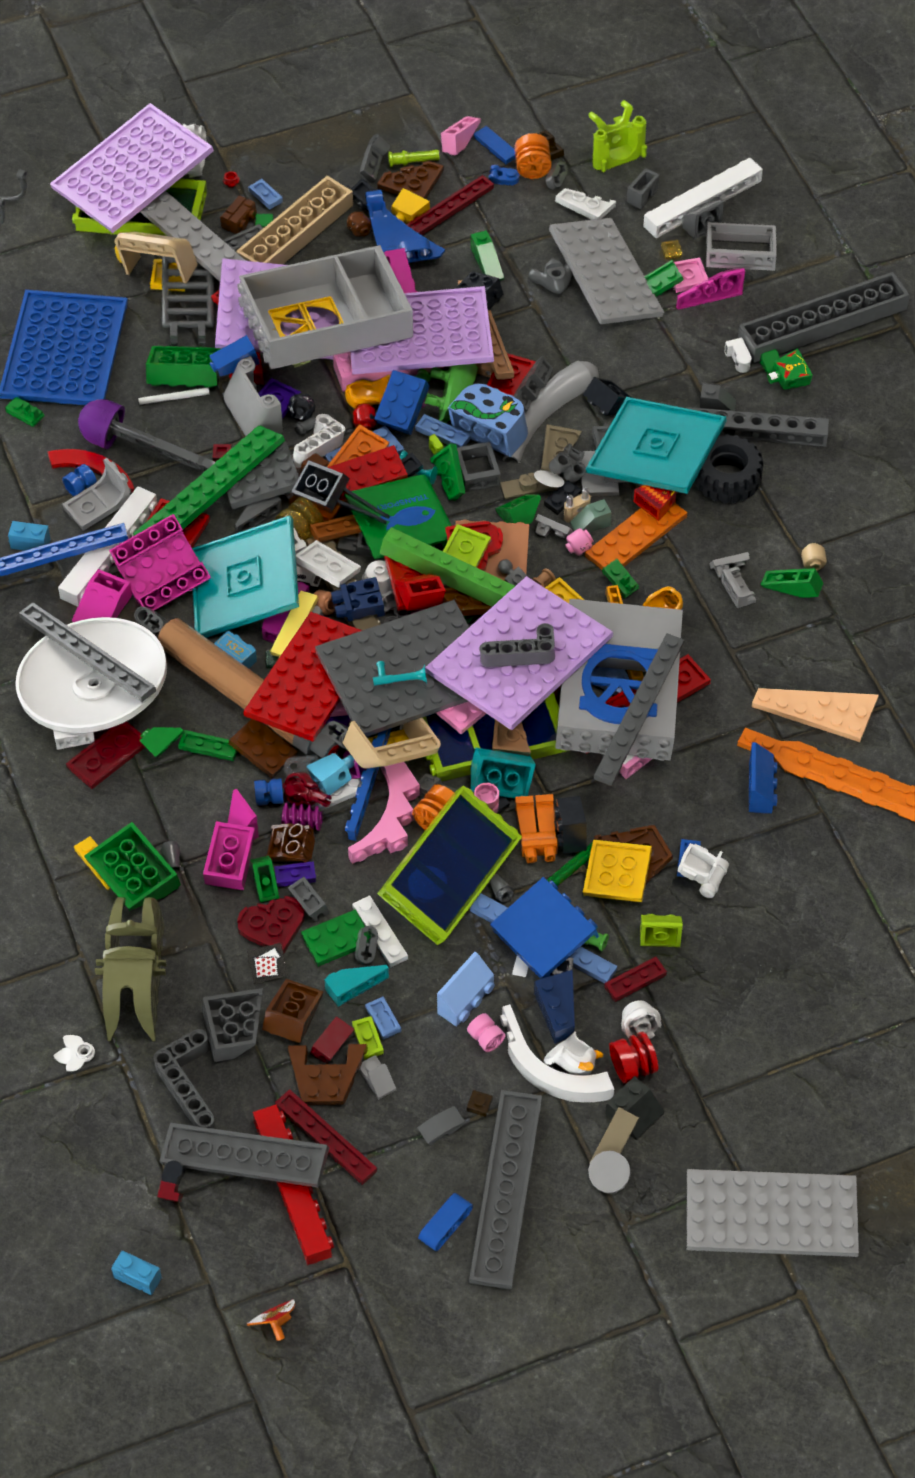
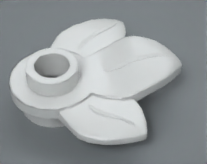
M66 1035L63 1036L66 1047L54 1054V1058L59 1063L66 1064V1071H77L82 1068L85 1062L93 1059L95 1049L91 1044L83 1042L79 1036Z

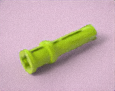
M404 150L401 153L388 152L390 167L397 164L407 165L412 162L439 160V150L407 152Z

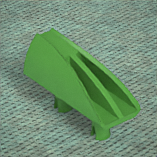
M475 364L449 366L446 371L437 367L431 369L430 377L442 379L445 386L441 398L427 393L424 404L439 407V421L447 423L451 420L448 407L466 387L473 385L478 370Z

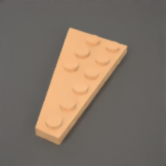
M758 688L752 702V707L861 742L879 695Z

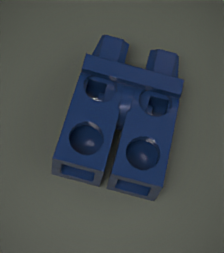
M376 577L351 582L347 585L345 583L340 584V590L331 592L333 604L343 602V605L334 606L337 618L347 617L348 622L354 621L353 619H361L369 615L385 616L384 603Z

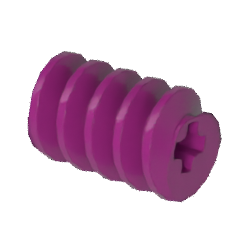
M285 802L281 823L308 824L312 829L316 825V829L320 831L323 822V810L320 812L319 807L316 806L314 811H312L311 805H308L307 809L304 810L303 804L300 805L299 809H296L295 803H293L290 809Z

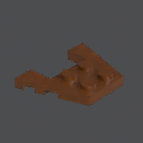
M655 825L633 828L630 831L618 833V831L611 832L610 835L601 836V834L594 836V840L651 846L652 853L646 884L673 859L671 851Z
M348 1044L347 1064L307 1065L308 1048L306 1045L288 1046L301 1100L307 1105L345 1104L353 1086L357 1070L360 1069L364 1054L368 1051L367 1044Z

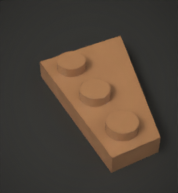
M495 719L492 750L530 756L531 751L528 747L522 721L513 730H510Z

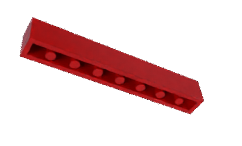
M277 1104L253 1112L254 1123L259 1135L293 1140L290 1129H286L284 1125L286 1123L283 1111L278 1110ZM277 1182L307 1265L331 1258V1249L334 1248L331 1236H326L325 1230H327L324 1218H319L318 1212H320L317 1200L312 1199V1187Z

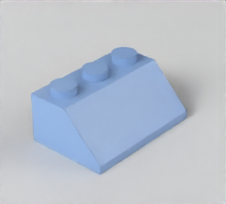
M474 952L437 993V1014L456 1027L461 1021H466L470 1011L473 1008H477L486 993L489 994L495 986L494 974L478 953Z

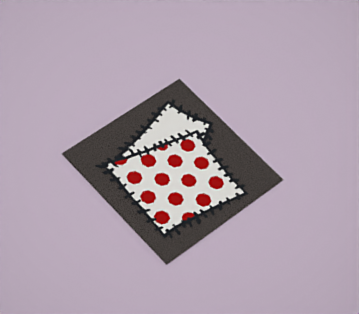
M281 943L247 951L254 984L288 975Z

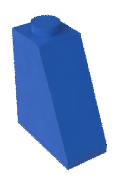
M247 335L209 355L212 361L209 364L214 373L218 372L220 377L233 373L238 362L249 356L253 359L255 366L260 364L256 350Z

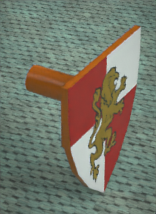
M294 1299L265 1311L248 1322L247 1325L270 1323L276 1340L284 1339L285 1336L281 1326L291 1319L289 1313L295 1307Z

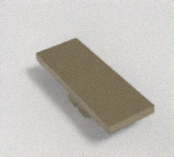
M534 473L523 474L520 476V479L500 482L505 500L521 497L525 494H538L557 490V487H550L540 483L534 477Z
M618 1107L591 1161L603 1151H614L621 1154L639 1117Z

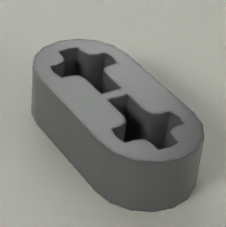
M560 161L551 166L546 176V184L550 189H555L562 185L568 172L564 162Z
M365 926L358 932L355 958L361 964L370 963L375 957L378 932L373 926ZM369 930V934L372 935V938H368L367 941V936H364V933L368 932ZM366 948V953L369 954V957L364 960L361 952H364Z

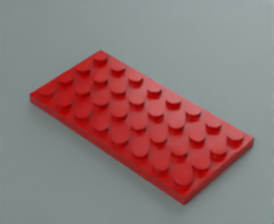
M310 611L244 709V716L314 742L340 702V698L315 652V646L362 630Z

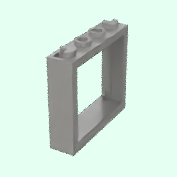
M708 222L706 267L775 271L776 226ZM712 240L769 243V252L712 249Z

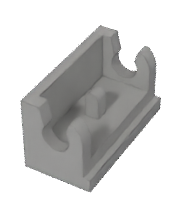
M740 568L722 570L721 582L735 606L740 608L755 603L756 598L753 597L755 594L749 590L741 573L738 572Z

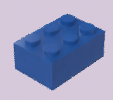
M393 370L374 418L377 424L411 435L429 389L427 381Z

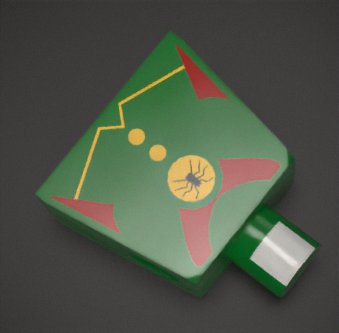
M795 349L774 362L773 372L767 374V379L770 384L779 382L782 389L786 390L810 385L813 375L800 351Z

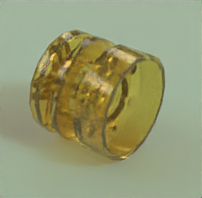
M303 497L297 498L294 503L290 504L289 508H285L275 517V520L290 515L293 518V526L297 531L299 539H303L305 542L312 535L309 530L310 525L324 522L318 508Z

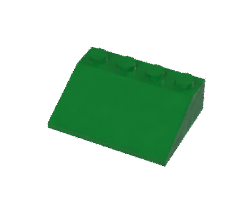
M152 346L146 362V384H151L152 386L169 384L172 387L186 385L187 387L204 385L207 388L217 386L219 373H214L209 364L212 362L209 355L219 351L220 348Z
M133 822L84 855L86 860L117 897H125V906L129 911L143 906L144 898H155L158 900L166 897L181 886L177 873Z

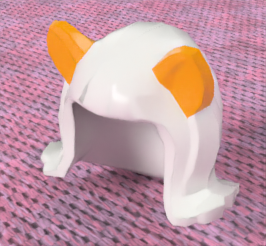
M574 1032L547 1053L544 1063L546 1065L556 1063L571 1075H589L594 1069L595 1060L603 1057V1053L594 1050L585 1042L579 1040L576 1032Z

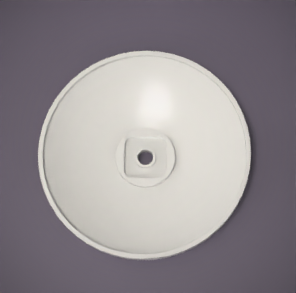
M91 618L73 622L67 626L152 683L156 688V692L141 702L47 636L43 637L28 651L16 675V691L19 701L25 712L33 720L47 728L61 732L87 733L114 727L143 711L156 698L164 684L167 674V661L160 641L145 627L119 618Z

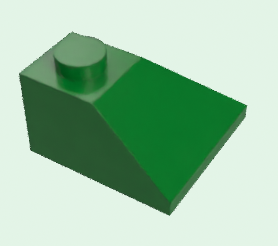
M525 494L495 508V510L506 523L522 522L530 524L533 521L541 497L540 495Z

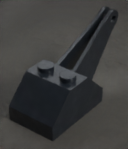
M309 460L291 491L299 498L329 513H333L335 507L339 505L386 525L387 521L377 515L341 501L340 498L344 493L375 513L387 519L390 518L388 514L347 489L346 487L350 481L349 477Z

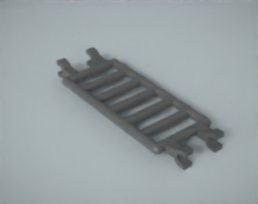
M162 256V327L170 328V345H178L177 328H198V345H205V328H212L214 326V301L211 299V295L214 294V276L206 269H195L191 276H207V282H187L186 284L183 282H169V276L181 275L179 269H169V263H176L175 258ZM169 289H207V295H169ZM169 302H207V308H169ZM169 315H207V321H169Z

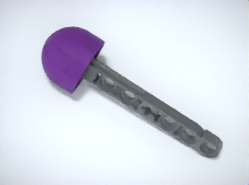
M104 399L91 401L80 412L78 425L81 434L90 443L104 449H109L118 436L203 472L215 463V461L123 424L125 407Z

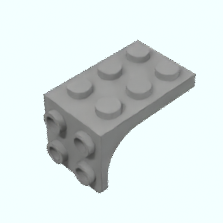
M107 458L103 460L105 470L102 477L94 485L62 504L65 511L83 531L121 508L130 497L131 490L127 485L128 478L123 472L120 473L118 471V467L113 461L110 462Z

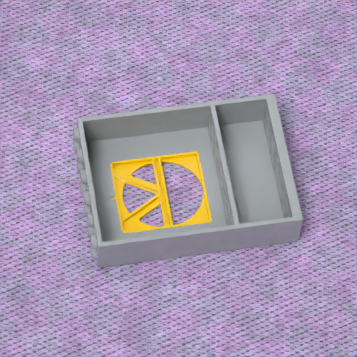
M380 245L239 276L240 283L237 284L239 294H241V297H238L239 305L243 307L244 316L248 318L250 329H253L254 339L258 340L260 352L263 351L264 361L269 364L271 369L413 337V310ZM306 307H319L333 312L338 317L339 324L316 329ZM299 309L303 319L285 316ZM281 322L302 324L300 328L288 336L284 335L280 328Z

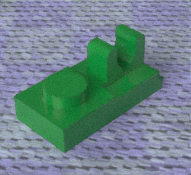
M15 397L5 407L7 413L32 427L45 416L43 411L18 397Z
M615 559L602 569V572L614 586L618 585L620 594L624 599L639 589V585L618 559Z

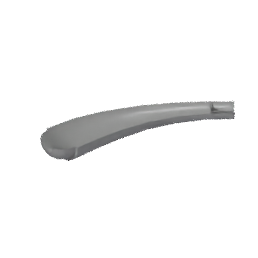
M576 361L555 374L547 382L546 386L540 389L537 398L531 402L528 411L525 412L528 436L511 456L518 463L521 461L525 447L540 425L561 406L584 393L594 377L599 378V371L594 364L587 361ZM504 455L503 460H505L509 456Z

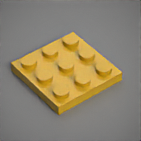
M593 840L583 895L642 902L652 847Z

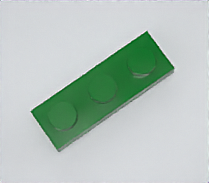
M184 730L178 744L180 750L234 761L237 750L228 744V739Z

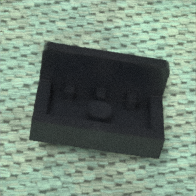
M363 178L352 188L347 184L345 187L352 190L353 201H357V205L363 211L365 209L368 211L365 193L375 191V189Z

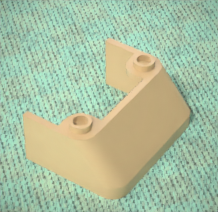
M141 232L119 233L115 239L126 275H130L141 257L140 253L175 258L182 281L185 284L198 265L192 246L186 239Z
M423 718L403 725L402 729L409 737V740L374 748L357 723L351 721L343 741L344 746L362 768L389 766L433 755L438 752L441 746L439 739Z

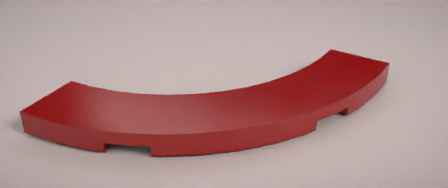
M78 449L48 451L52 469L76 467L86 464L93 472L99 475L104 473L105 465L103 460L106 457L100 454ZM117 465L118 471L120 473L123 472L128 478L127 485L129 486L131 493H133L134 486L130 478L125 473V471Z

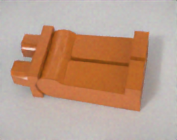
M553 794L535 795L538 832L536 829L533 796L515 797L519 834L522 836L520 839L522 857H525L527 863L537 862V856L544 855L547 862L555 861L558 842L554 824Z

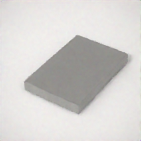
M583 451L585 454L581 462L585 467H587L595 451ZM585 473L581 478L582 489L588 488L590 497L619 495L618 482L605 483L603 476Z

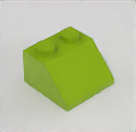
M641 915L640 946L680 947L683 927L682 917L675 915Z

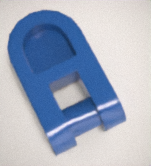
M498 165L491 166L489 180L492 183L515 185L519 182V172L517 170L501 168Z

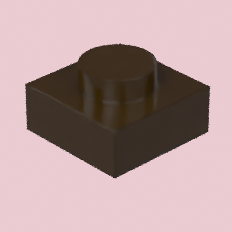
M473 1090L467 1105V1111L486 1117L493 1096Z

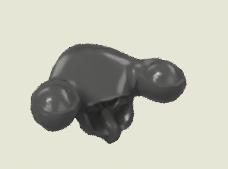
M551 258L545 265V272L531 269L528 277L531 282L540 284L553 293L561 294L567 289L574 275L567 263L563 267L560 261Z

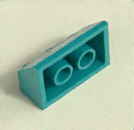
M475 748L471 763V790L474 792L479 784L491 783L498 788L499 796L510 798L528 796L536 764L531 756Z

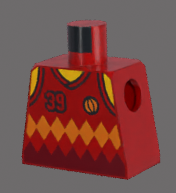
M642 485L634 490L633 502L659 521L674 505L676 491Z

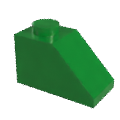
M153 727L151 730L148 728L141 734L142 739L140 742L158 758L184 733V730L172 727Z
M270 856L251 859L253 878L260 902L278 899L279 893Z

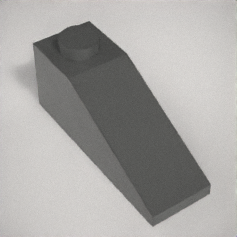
M278 496L248 504L235 524L236 533L257 527L282 511L281 499Z

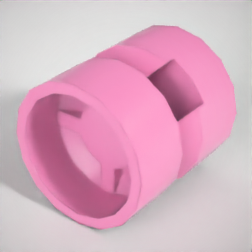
M491 783L479 784L474 790V795L479 800L486 802L489 808L494 813H497L499 808L498 788Z
M486 1013L477 1016L467 1028V1032L475 1040H478L479 1045L485 1052L493 1051L505 1039V1033L495 1025V1022Z

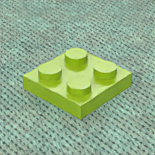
M457 524L443 552L477 568L491 541V537Z

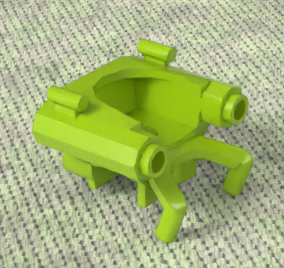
M625 100L621 102V106L625 108L623 116L613 118L615 124L607 125L594 112L589 113V118L596 123L599 129L593 135V168L605 172L606 169L633 161L640 156L646 157L647 146L645 145L646 119L642 116H636L632 122H629L633 108Z

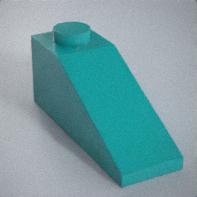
M387 965L341 969L336 973L329 974L324 979L325 990L339 1007L388 979L389 967Z

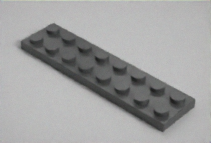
M170 1123L159 1162L162 1165H166L170 1161H178L188 1169L319 1188L329 1147L325 1144Z

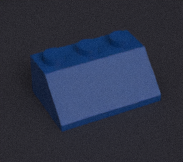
M752 742L749 760V812L772 813L773 806H777V794H774V790H777V778H774V774H777V762H774L773 753L756 742Z

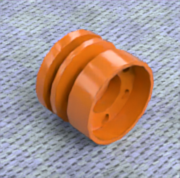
M533 133L524 135L516 141L515 157L519 174L529 179H538L545 176L551 169L550 147L547 138Z
M439 784L432 786L424 796V799H421L412 810V815L419 826L424 830L428 828L454 794L452 790ZM456 799L437 825L447 833L452 827L453 822H456L465 811L464 805ZM432 831V832L430 833V834H432V835H434V836L440 837V836H439L438 834H436L434 831Z

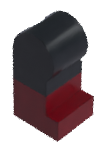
M170 1161L165 1165L157 1197L177 1202L182 1201L183 1194L178 1193L180 1179L185 1174V1167L182 1163Z

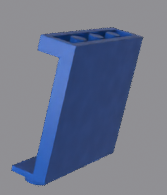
M544 877L490 924L493 932L540 979L550 977L551 972L593 935L596 938L599 937L596 930L598 926L591 919L587 920L584 917V912L578 906L574 907L571 904V899L565 893L561 895L557 891V885L552 880L548 882Z

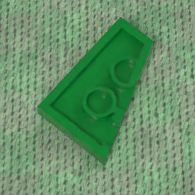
M450 443L432 456L430 461L437 467V475L442 478V486L448 499L455 501L465 494V486L457 445Z

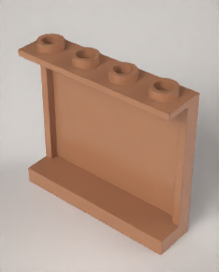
M461 520L456 521V525L474 523L476 521ZM491 522L492 525L501 529L503 545L498 554L488 557L485 572L505 581V577L508 574L501 573L498 569V564L501 560L508 559L512 562L513 570L519 566L526 574L529 524L522 522Z

